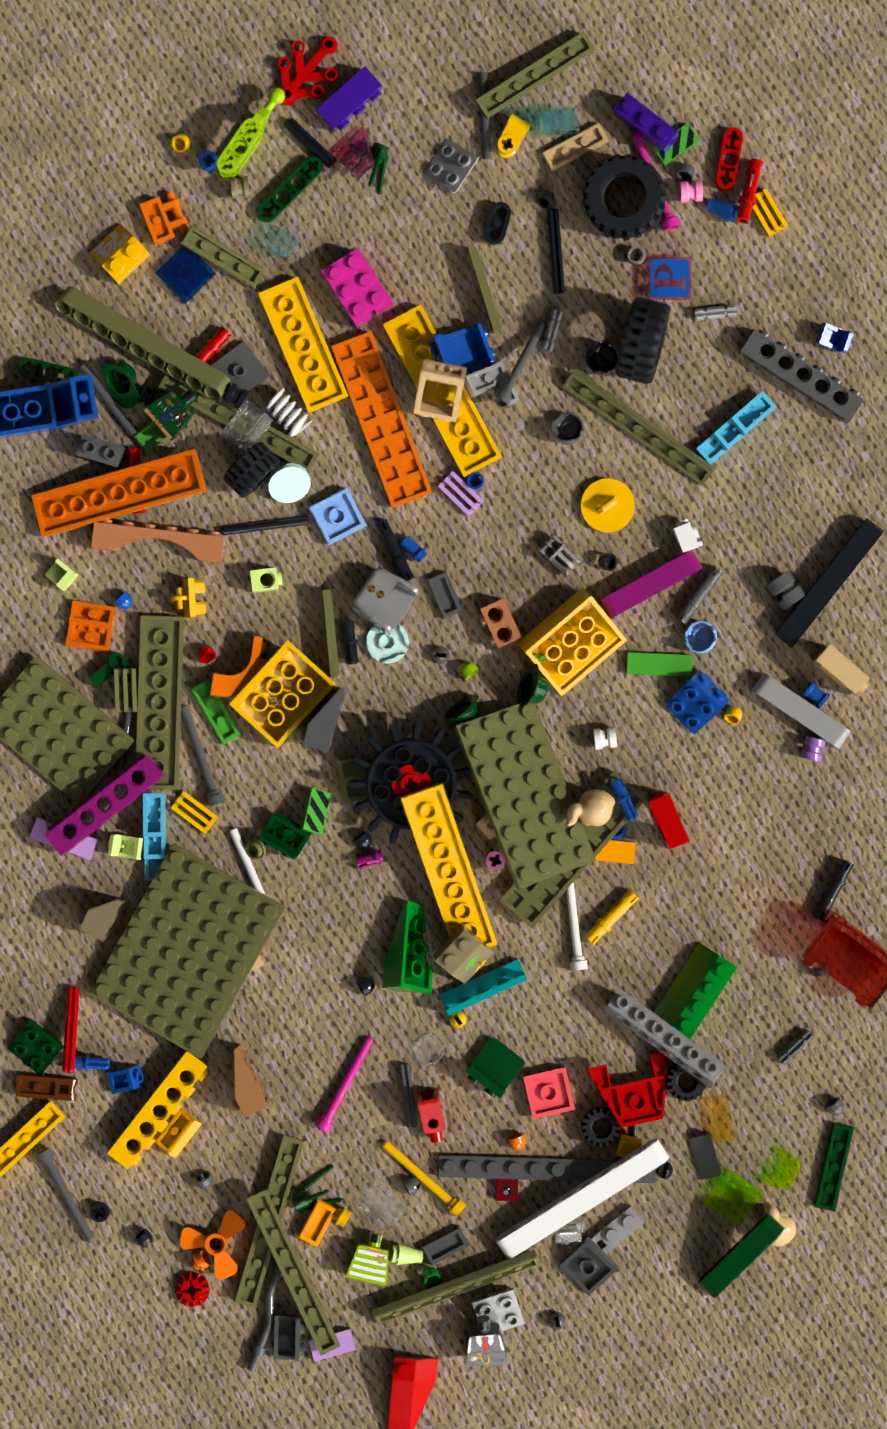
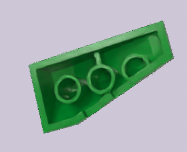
M404 901L385 961L382 988L397 992L431 994L433 971L432 965H427L426 953L430 951L429 945H425L423 934L426 932V924L422 904Z

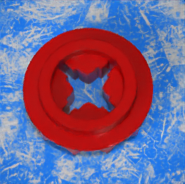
M196 1272L182 1275L175 1285L176 1297L185 1306H199L209 1296L210 1287L207 1279ZM190 1281H192L194 1288H201L195 1292L194 1299L190 1292H183L189 1288Z

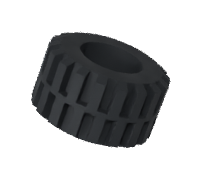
M262 441L255 443L230 466L223 480L241 498L246 497L256 490L269 477V474L278 467L280 459Z

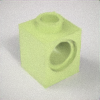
M277 568L250 570L253 593L279 590V585H283L282 574L277 572ZM265 574H270L273 578V582L269 586L261 584V577Z

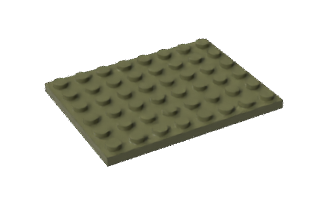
M173 843L89 995L202 1059L283 915L286 906Z

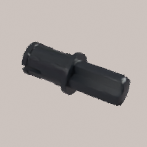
M354 621L341 622L343 636L341 645L344 644L346 664H357L359 662L356 645L358 640L355 637Z

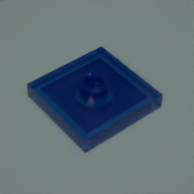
M184 246L155 272L185 304L216 275L199 255Z

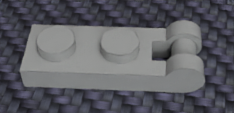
M629 1206L590 1239L596 1244L602 1239L606 1244L602 1250L608 1254L641 1227L644 1222L634 1209Z

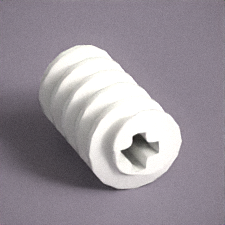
M283 388L268 401L266 410L271 411L274 409L272 413L273 418L280 416L277 422L279 424L286 422L283 429L285 431L291 429L289 435L293 437L301 433L312 421L305 422L307 414L299 415L302 410L301 407L294 409L296 401L288 403L290 395L283 397L282 394L285 390Z

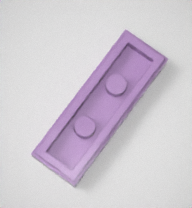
M37 817L29 838L53 846L45 836L49 832L47 828L53 823ZM65 828V833L68 836L74 835V830ZM88 836L69 852L91 860L98 839Z

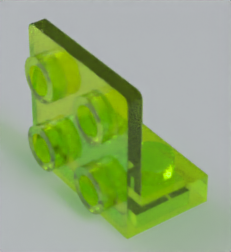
M727 1167L704 1200V1204L735 1226L740 1227L756 1202H761L765 1194Z

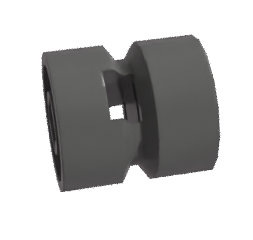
M789 570L765 586L772 596H777L776 602L782 611L806 595L799 585L794 584L795 579Z

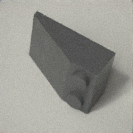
M340 688L312 719L308 727H303L300 740L304 741V746L326 752L330 751L346 689Z

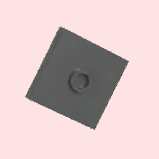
M244 341L211 365L229 377L231 385L227 391L235 383L238 385V388L246 389L250 392L270 377Z
M589 1237L581 1242L558 1265L588 1295L593 1293L619 1268Z

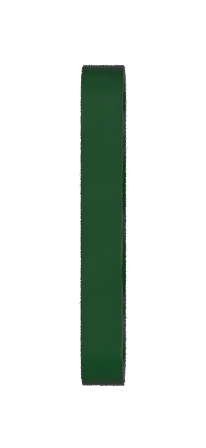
M317 157L307 158L259 206L257 213L262 222H273L321 174L323 166L320 159ZM317 162L318 171L312 170L308 174L311 178L307 180L306 176L300 171L303 169L306 172L309 169L308 163L314 164ZM297 176L303 178L304 185L301 188L293 187V178ZM286 192L289 195L288 201L283 204L279 203L276 200L278 193ZM273 200L280 209L277 211L274 208L271 211L272 217L270 218L268 216L262 217L264 214L262 210L264 208L268 210L272 206L269 202Z

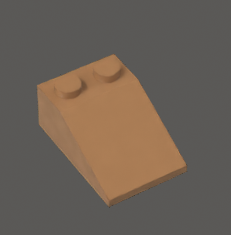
M241 1045L236 1046L234 1049L236 1100L234 1106L238 1114H243L246 1118L267 1107L270 1100Z

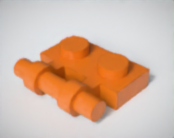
M174 192L166 194L168 202L162 204L160 197L139 204L155 245L176 238L173 229L179 228L181 235H185L189 230L187 218L183 216L180 209V200L176 199ZM172 210L175 221L169 222L166 211Z

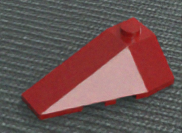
M395 1354L388 1429H415L436 1381L438 1358Z

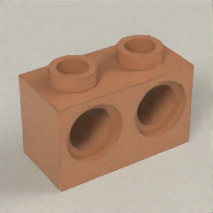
M504 598L480 609L481 614L478 617L483 627L488 626L490 633L487 636L492 646L496 645L499 649L522 638ZM491 609H498L501 616L498 620L493 621L488 617V612ZM505 628L509 631L510 636L507 640L503 641L497 637L499 629Z

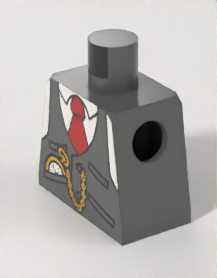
M487 1315L477 1317V1324L468 1327L465 1351L466 1367L508 1364L506 1346L500 1325L498 1323H490V1317Z

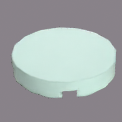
M287 463L286 466L281 467L280 465L276 467L267 479L268 491L272 498L283 503L295 502L303 498L311 486L310 477L306 469L295 463Z
M399 624L392 630L390 635L385 634L375 626H372L367 634V651L372 658L380 663H395L403 658L408 650V635Z

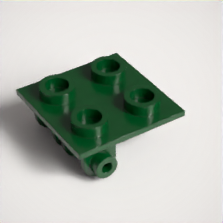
M30 1019L7 1049L41 1076L64 1046L61 1044L62 1041L59 1042L55 1037L51 1036L52 1033L48 1034L46 1028L43 1030L36 1020L32 1021Z

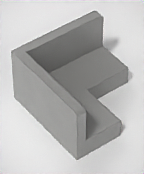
M503 361L465 376L464 384H466L471 398L487 391H491L494 397L496 391L504 387L509 374ZM514 387L511 391L512 400L508 408L520 401Z

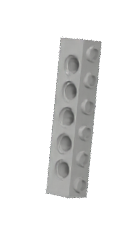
M619 989L607 1005L605 1012L710 1089L724 1071L726 1066L622 989Z

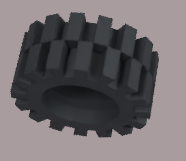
M677 1064L673 1065L671 1070L668 1071L666 1078L669 1092L680 1101L687 1102L697 1099L699 1095L701 1096L706 1085L694 1077L695 1082L692 1088L687 1090L680 1088L678 1078L681 1074L688 1072Z
M595 1107V1109L589 1110L581 1122L582 1134L586 1141L593 1146H610L620 1135L621 1128L610 1110L606 1107ZM605 1119L609 1123L608 1132L604 1135L595 1134L592 1129L594 1121Z

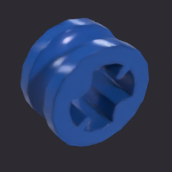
M205 151L200 155L199 164L204 171L211 172L217 168L218 157L214 152ZM206 156H211L212 160L215 161L214 164L211 163V167H206V163L203 162L204 158L207 159Z

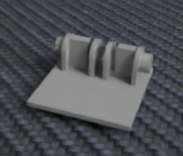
M446 138L423 175L444 186L450 193L455 194L460 191V186L467 180L466 177L470 176V171L474 165H477L480 157Z
M508 1287L498 1294L494 1292L495 1295L491 1296L488 1294V1297L476 1298V1301L472 1302L476 1316H489L490 1323H498L501 1332L525 1324L513 1288L509 1289Z

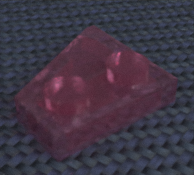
M361 127L332 154L357 179H360L374 166L369 136L364 127Z

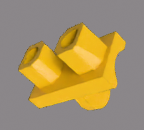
M194 578L182 579V588H176V596L170 597V601H177V609H184V618H193L196 615L206 613V603L195 601V594L205 593V582L194 580Z

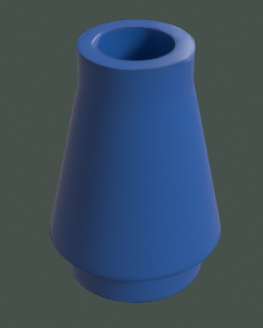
M710 198L706 210L727 223L729 221L734 223L739 206L736 205V202Z

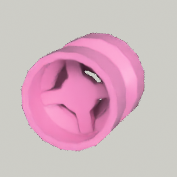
M695 180L691 184L687 181H680L681 203L688 202L690 198L696 202L703 201L702 180Z

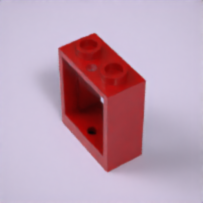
M661 790L650 795L651 799L647 802L667 849L671 850L690 842L670 793L664 794V791Z

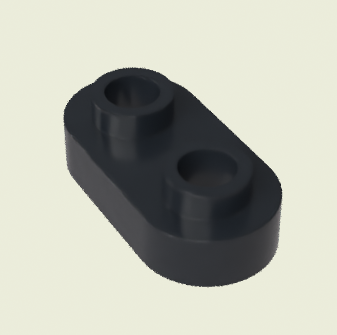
M504 202L493 204L489 211L484 229V239L490 245L501 244L506 235L511 217V209ZM498 210H502L504 212V216L499 218L497 217L496 212ZM496 231L499 235L497 238H492L490 233Z

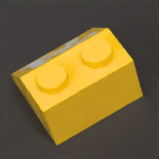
M121 223L89 252L118 284L150 256L149 252Z

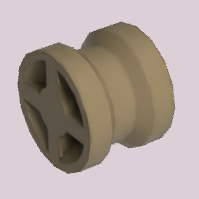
M244 176L242 179L231 177L232 199H237L240 196L250 198L248 176Z

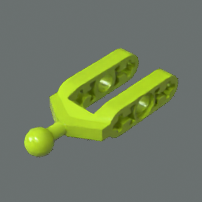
M275 87L269 91V100L266 105L253 117L246 119L218 158L217 167L223 179L231 180V177L236 178L261 142L271 111L276 104H281L285 99V93L281 88ZM255 129L257 130L256 133H254V132H251L250 134L248 133L249 130H250V131H254ZM238 147H245L243 152H235ZM230 165L232 166L231 169L226 168V169L224 170V166H227V167H229Z

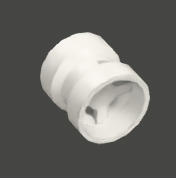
M615 726L607 727L605 730L600 728L593 729L595 750L603 749L606 746L610 748L617 747Z

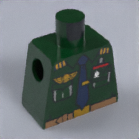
M188 389L182 396L176 391H171L143 410L169 440L172 441L195 415L190 405L198 397L191 389Z

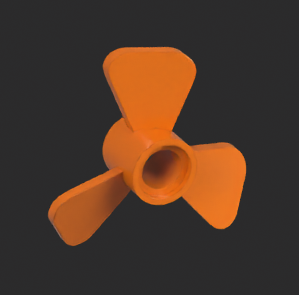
M228 1210L224 1215L219 1231H213L208 1236L191 1227L183 1228L180 1246L185 1250L205 1247L209 1254L214 1255L215 1277L219 1280L236 1274L238 1271L237 1263L225 1251L228 1243L227 1239L245 1228V1221L234 1210ZM219 1238L222 1241V1246L220 1248H213L210 1240Z

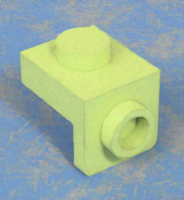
M111 834L108 841V855L141 860L144 838Z

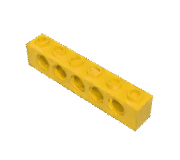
M186 1051L107 1154L127 1170L131 1165L135 1168L142 1159V1156L139 1155L144 1148L149 1150L156 1141L153 1138L156 1132L162 1133L169 1124L166 1120L170 1114L175 1116L182 1107L179 1104L184 1097L188 1099L195 1091L193 1087L197 1080L202 1082L209 1073L206 1070L209 1064ZM182 1071H190L192 1073V1080L189 1082L183 1081L181 1078ZM176 1088L179 1091V1097L176 1099L170 1098L167 1093L168 1089ZM156 1105L164 1106L166 1109L165 1115H156L154 1107ZM149 1122L152 1125V1132H143L141 1124ZM128 1140H137L139 1148L131 1150L128 1147Z

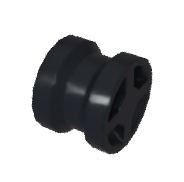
M233 383L223 402L227 404L232 403L235 408L240 409L249 391L240 389L237 384Z

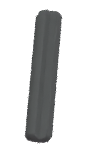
M407 1063L400 1064L398 1068L406 1127L414 1128L417 1127L418 1123L411 1069Z

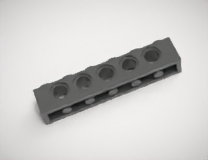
M754 329L739 352L740 355L844 422L849 423L864 401V399L860 398L861 393L853 388L848 390L842 386L843 382L834 376L829 378L824 374L825 370L815 364L812 367L806 363L807 359L799 353L792 354L787 351L789 347L782 342L777 341L775 343L769 339L770 335L761 329L759 331ZM768 346L772 351L771 356H763L760 352L761 347ZM787 358L790 362L789 368H781L778 363L779 359ZM798 370H805L808 373V378L800 380L797 377ZM817 381L825 383L826 390L824 392L816 390L815 383ZM834 393H841L844 396L842 404L834 401Z

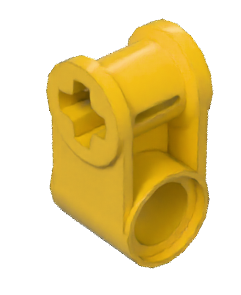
M512 114L498 140V154L504 158L513 156L520 142L526 136L531 124ZM507 142H509L510 148L504 150L503 144L505 145Z

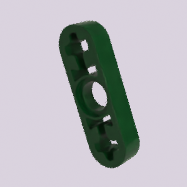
M24 358L18 365L20 374L25 378L50 384L57 382L60 375L59 369H63V375H69L70 372H73L74 377L80 376L79 372L74 368L32 358ZM31 362L32 367L39 369L38 364H42L39 370L40 377H36L37 372L29 371V374H26L23 365ZM47 367H53L56 371L52 379H46L43 375Z

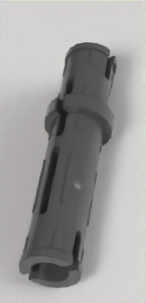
M712 566L690 598L687 597L685 599L686 603L675 616L679 622L681 621L684 625L687 624L694 612L701 608L700 604L724 572L717 569L716 566Z

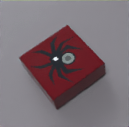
M497 1179L496 1201H518V1179Z

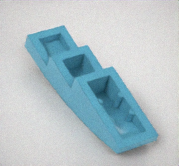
M762 391L698 446L695 452L705 461L712 464L777 406Z
M143 793L145 882H152L167 855L165 793Z

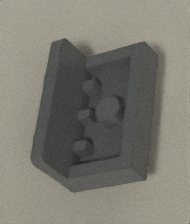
M275 1314L274 1359L295 1360V1362H299L300 1356H304V1343H300V1334H305V1321H301V1315Z

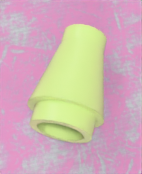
M399 1243L392 1245L390 1261L396 1265L422 1263L423 1250H417Z

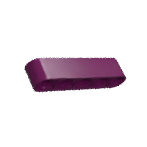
M690 550L602 598L600 602L611 619L703 568L693 550Z

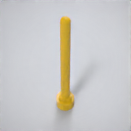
M389 1141L382 1143L383 1149L448 1205L449 1213L455 1218L466 1207V1203L461 1199H453Z

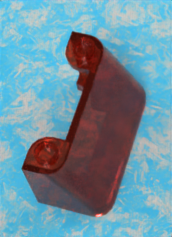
M832 911L803 952V962L812 969L814 967L821 968L854 993L857 997L855 1002L863 1008L868 1006L872 1009L887 990V950L838 913Z

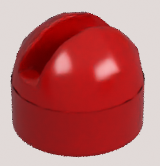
M204 644L203 648H198L197 655L201 663H209L215 659L216 653L210 645Z

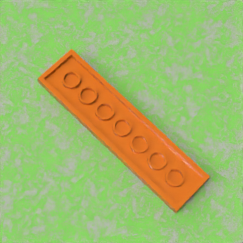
M192 449L31 496L41 536L45 538L91 525L94 522H101L204 493L207 490L197 450Z

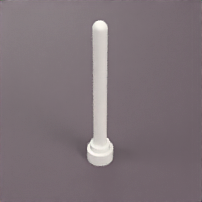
M573 882L566 890L573 958L572 962H570L571 971L588 969L587 960L582 956Z

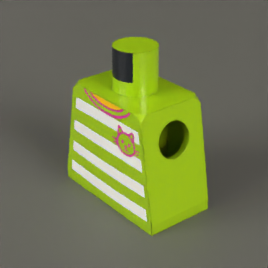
M370 1232L368 1243H358L347 1270V1278L383 1286L387 1285L389 1248L381 1247L382 1234Z

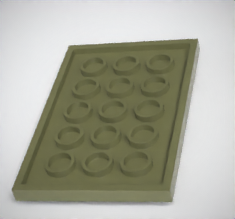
M38 656L33 658L0 698V739L78 806L82 804L81 802L88 797L135 741L132 736Z

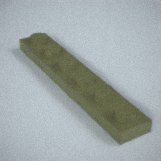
M583 31L482 95L475 102L485 118L488 119L596 49Z

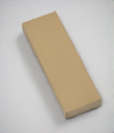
M598 122L543 151L541 154L550 171L553 172L608 143L609 140Z

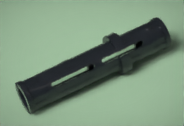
M385 519L383 522L380 521L375 524L390 554L391 564L396 567L400 577L405 581L415 578L407 563L408 558L406 555L404 556L388 520Z
M841 859L834 876L831 875V881L812 915L814 918L825 922L841 888L847 884L845 881L854 864Z

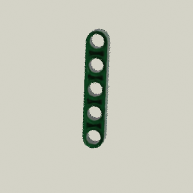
M767 1213L700 1278L698 1284L713 1298L717 1297L782 1234L785 1228Z

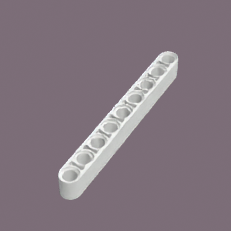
M657 1138L647 1142L500 1234L495 1239L496 1243L507 1259L513 1258L659 1167L669 1159V1155Z

